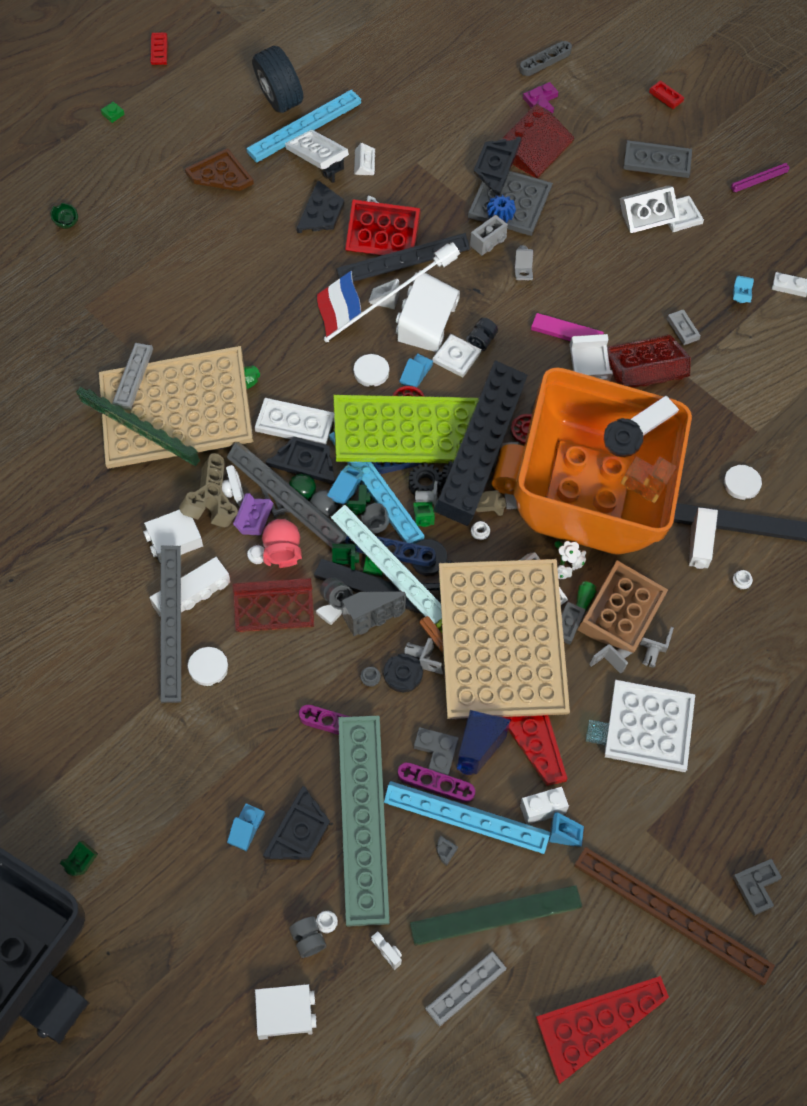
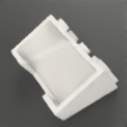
M423 273L413 280V286H410L408 289V298L403 301L402 313L397 315L396 323L398 325L396 334H398V342L438 352L443 342L445 325L450 313L456 309L460 291L427 273Z

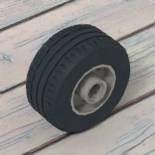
M273 45L255 54L252 59L253 69L259 85L276 112L284 113L301 104L304 99L302 86L285 52L279 46Z

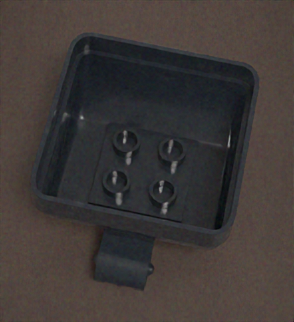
M0 848V1043L19 1017H21L37 1029V1035L40 1038L49 1037L58 1044H61L66 1037V1033L72 1025H75L76 1019L82 1011H85L90 1003L78 994L76 986L65 985L52 976L51 973L81 934L84 928L85 912L81 904L71 893L2 848Z

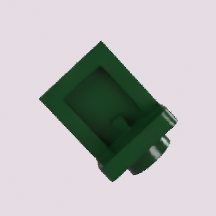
M359 485L358 501H347V507L355 515L365 514L366 504H370L371 492H367V485Z
M332 544V562L336 564H351V570H355V563H359V552H355L356 544Z
M82 840L77 843L68 858L60 861V865L71 876L83 875L98 853Z

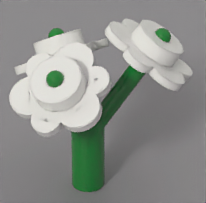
M561 541L555 542L554 546L561 555V563L557 567L558 579H566L572 576V570L581 568L585 564L586 551L580 553L577 542L570 543L566 541L564 545ZM568 560V562L572 563L573 567H565V561Z

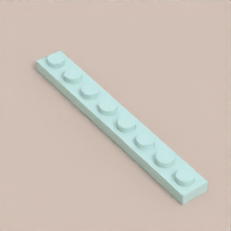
M346 505L331 517L401 592L404 591L406 593V597L425 617L429 616L435 625L442 619L441 603Z

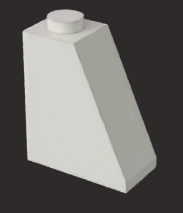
M698 508L691 525L689 566H695L699 569L709 567L713 554L718 510Z

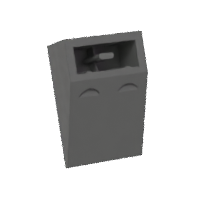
M404 591L359 592L342 600L343 619L353 636L357 634L362 635L370 628L380 626L392 617L401 616L405 611L406 593Z

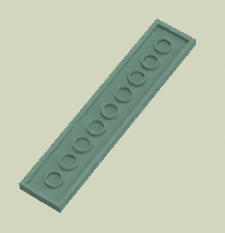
M339 717L346 927L390 924L380 717Z

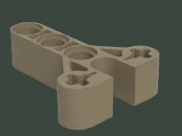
M213 453L208 457L202 467L200 489L196 492L187 493L179 506V510L183 515L198 520L206 507L212 514L211 524L228 527L237 516L238 510L236 506L229 502L222 491L224 459L221 455Z

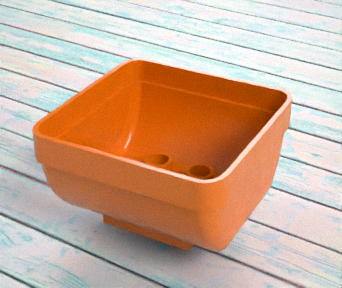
M549 369L545 372L538 388L525 446L518 444L502 446L492 486L499 493L514 495L520 516L537 533L569 542H577L579 545L616 555L644 549L654 542L662 540L673 524L692 420L691 411L683 403L670 399L679 409L678 412L645 434L642 446L637 453L628 457H618L610 453L604 444V432L608 424L621 418L632 419L662 399L663 396L568 369Z

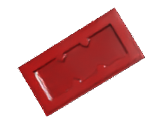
M661 80L649 90L650 94L672 109L684 101V97Z

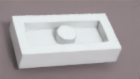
M776 272L772 290L806 297L807 279Z

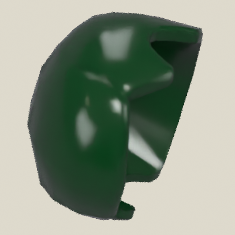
M63 202L58 206H53L50 212L52 221L57 227L62 229L73 227L79 217L76 208L71 204Z
M297 474L289 481V485L310 502L316 492L314 479L309 475Z

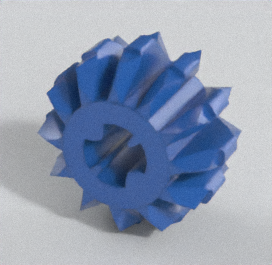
M496 195L494 198H491L487 205L488 217L492 218L494 215H497L505 223L508 220H512L516 212L514 200H510V196L505 198L503 195L501 197Z

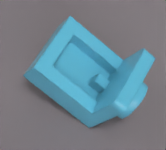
M736 277L733 288V300L739 303L751 302L753 278Z

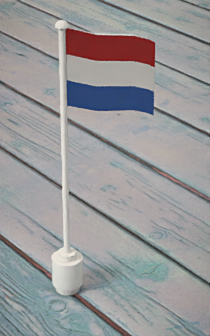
M453 242L447 243L434 253L433 263L363 312H361L360 299L353 284L352 271L317 294V302L325 324L326 336L324 341L329 342L335 335L436 264L438 267L442 266L444 268L456 260L460 252Z

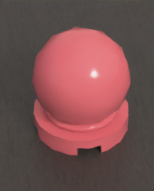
M276 519L270 522L263 530L262 535L265 547L263 551L264 563L268 566H271V563L279 564V568L296 565L297 560L302 559L301 549L298 547L300 534L297 526L286 519Z

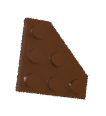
M228 148L185 168V173L190 180L198 185L241 191L254 184L253 178Z

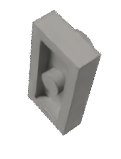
M684 309L668 315L667 320L683 345L700 339L701 335Z

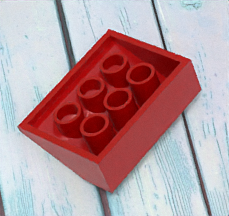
M352 200L345 251L382 256L415 247L421 216L420 208Z

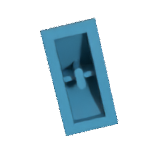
M558 812L554 813L551 821L549 842L581 847L584 826Z

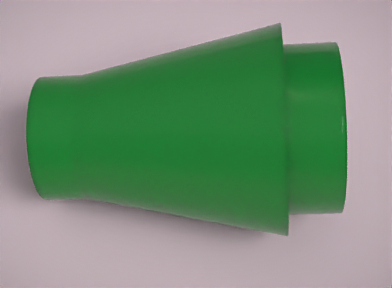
M585 581L579 585L577 606L587 610L597 593L596 585Z

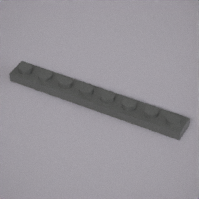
M236 442L227 456L232 463L331 548L332 544H342L347 535L341 528L240 442Z
M161 546V703H181V546Z

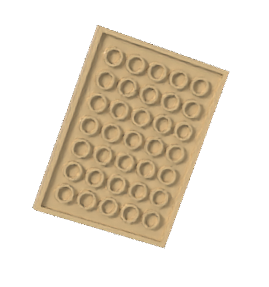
M241 346L148 363L131 410L117 408L112 404L126 367L99 372L105 463L108 469L233 446L236 442L241 444L253 442Z
M557 559L439 563L447 719L569 714Z

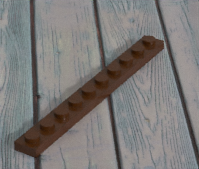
M584 848L574 867L763 986L766 984L775 967L774 964L589 848Z

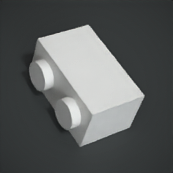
M562 787L524 797L520 804L527 825L553 818L554 813L557 812L564 815L569 807Z

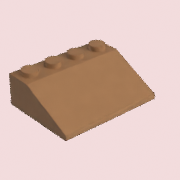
M616 561L577 630L596 641L634 653L668 589L623 563Z

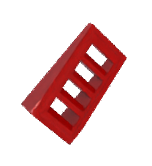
M152 33L151 65H167V33Z

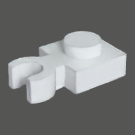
M376 932L371 937V941L395 970L401 965L402 959L400 957L402 954L396 946L391 947L382 935Z

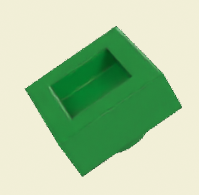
M112 102L101 109V114L113 123L124 115V110Z
M366 556L363 573L382 577L383 572Z

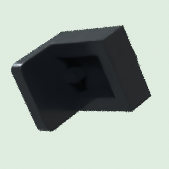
M344 158L322 170L324 177L329 179L331 183L335 182V173L344 170Z

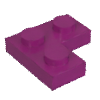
M550 82L523 93V99L540 119L554 113V107L549 103V100L558 97V91Z

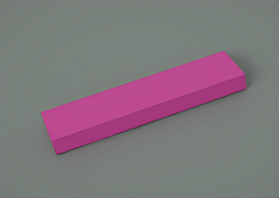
M536 313L531 328L533 331L571 341L573 336L604 334V332L539 313Z

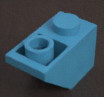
M347 465L340 472L327 496L332 498L334 502L344 505L357 492L364 472Z

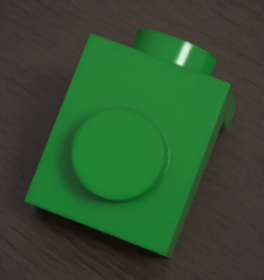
M432 502L413 503L416 525L422 527L434 525L435 513L433 512Z

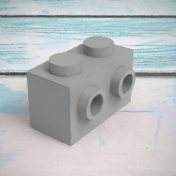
M494 215L471 232L470 246L480 255L490 252L494 246L506 239L508 224L497 215Z

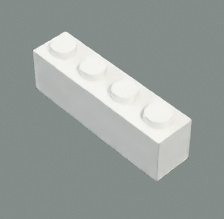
M217 557L181 578V612L190 610L196 603L208 599L212 593L224 589L230 583L229 573ZM160 590L152 595L150 600L152 606L161 617Z

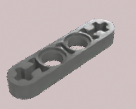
M567 41L559 42L522 61L520 73L524 76H530L568 57L572 50L571 43ZM541 60L543 63H537L536 61Z

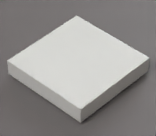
M690 196L676 199L679 221L667 223L672 232L703 224L704 219Z
M450 334L432 361L463 378L480 355L481 349Z

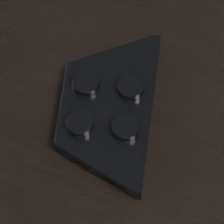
M516 137V140L506 141V139L484 143L474 168V174L497 195H500L522 142V137Z
M317 181L297 226V233H302V230L312 229L313 232L323 229H334L344 207V199L322 182Z
M294 436L288 441L287 445L282 446L277 451L278 453L274 457L266 460V465L294 474L309 475L315 480L330 484L335 482L330 448L324 444Z
M302 786L264 852L263 858L310 860L330 825V820L321 811L320 806L313 800L306 787Z

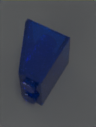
M470 710L459 753L457 770L466 775L478 774L506 739L510 719Z

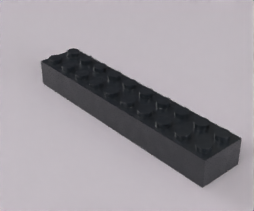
M496 360L494 361L433 509L434 512L463 525H469L479 504L524 387L527 374Z

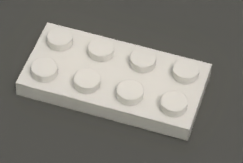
M312 129L285 143L287 150L320 169H326L331 164L341 161L349 155L347 148Z
M265 398L255 425V432L292 439L295 436L326 445L333 426L334 413Z

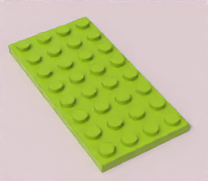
M334 395L336 461L453 462L478 398Z

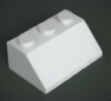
M664 186L620 198L622 214L630 233L679 221L674 187Z

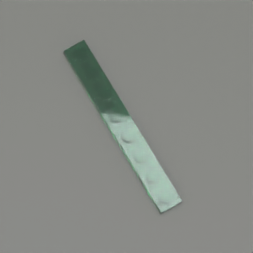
M80 387L76 391L79 399L84 404L192 465L196 466L200 462L197 455L198 452L194 447L190 445L188 447L185 446L178 438L169 437L162 429H155L149 422L139 420L133 413L128 414L119 405H112L105 397H98L90 389L86 390Z
M577 885L411 922L410 928L414 945L417 946L582 908V903Z

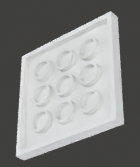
M615 680L604 757L686 772L695 694Z

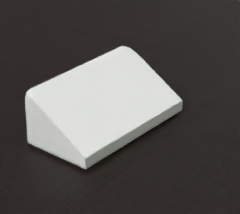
M360 143L355 149L354 174L374 175L375 149Z

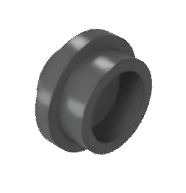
M367 667L361 672V681L366 686H375L381 679L379 670L374 667Z

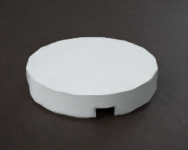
M375 354L360 357L354 365L355 379L360 384L368 387L369 385H374L375 387L383 384L389 376L388 362L383 357Z
M746 465L731 467L724 478L726 491L732 497L740 500L754 498L759 493L762 485L759 473Z
M200 648L189 659V674L200 685L211 686L217 682L219 683L227 675V658L217 648Z

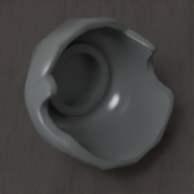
M320 490L312 496L310 503L326 517L333 516L337 511L339 503L334 502L332 498L327 496L328 490Z
M373 503L366 506L365 514L361 515V522L372 533L378 534L387 528L389 513L382 504Z

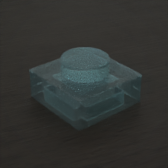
M589 720L586 741L606 745L609 723Z

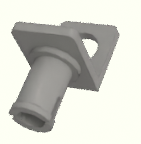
M524 245L516 250L515 277L516 280H533V250L528 249ZM523 272H524V273H528L529 275H527V276H522V275H520V273H523Z
M438 481L434 482L433 491L416 490V503L432 502L435 507L439 497Z
M670 627L665 644L642 638L640 645L647 647L643 661L644 665L647 666L651 659L649 667H655L659 651L666 653L674 627Z
M428 638L424 647L410 642L406 644L408 647H405V654L420 658L421 667L424 670L439 674L444 673L442 663L429 660L434 649L432 638Z
M609 644L593 656L589 665L592 667L605 658L619 673H622L628 664L625 658L632 654V652L620 648L615 650Z

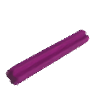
M787 163L780 164L732 183L731 189L733 192H738L787 173L790 167Z

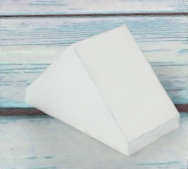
M395 279L373 288L369 303L375 304L399 287V280ZM399 291L378 306L395 309L399 298Z

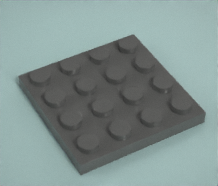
M510 171L501 194L497 195L482 181L469 210L468 218L486 222L490 219L487 212V205L490 199L496 195L499 197L503 195L505 198L510 196V200H514L516 212L512 220L507 221V229L532 236L553 183Z

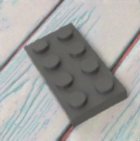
M627 140L623 169L689 178L692 149Z

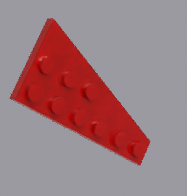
M549 715L500 717L546 786L567 782L566 772Z
M661 976L536 1017L559 1085L669 998Z

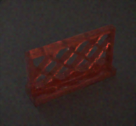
M311 578L233 584L236 632L314 627ZM308 593L309 600L304 605L296 600L299 594ZM280 595H286L290 598L284 607L276 601ZM261 596H266L271 600L265 608L257 603ZM238 598H248L251 603L244 610L239 605ZM292 602L301 607L295 615L287 610ZM273 603L281 608L275 617L267 611ZM254 604L262 610L256 618L247 612ZM304 610L310 615V622H301L297 617ZM283 612L291 617L288 623L283 624L277 618ZM264 613L272 619L267 625H262L257 621ZM244 615L253 620L248 626H240L239 620Z

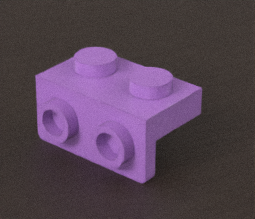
M246 493L235 517L234 526L242 535H261L274 503L270 499H254L250 493Z

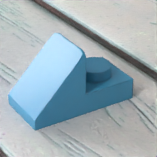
M417 354L414 359L409 358L400 383L417 388L433 366V361L420 354Z
M245 804L239 818L235 817L227 843L247 851L265 815V811Z

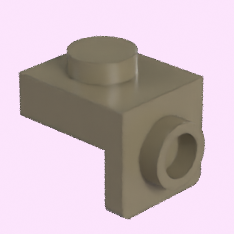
M498 490L483 492L476 511H495L498 516H501L506 507V500Z

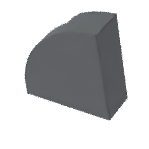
M440 836L437 843V853L441 862L447 866L458 850V846Z

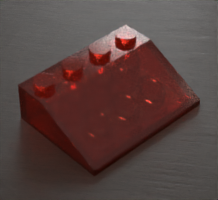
M535 104L502 139L509 141L516 140V137H522V142L512 165L538 179L574 141L575 137L549 110Z
M671 335L607 347L609 365L617 384L631 388L646 387L654 383H665L670 380H681L685 377H690L691 357Z

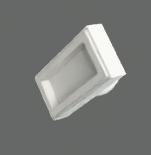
M231 465L226 467L229 480L223 481L222 491L227 498L234 496L238 505L241 506L244 493L239 474L234 466Z

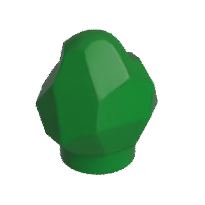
M253 365L244 367L247 389L253 387L260 377L259 370Z

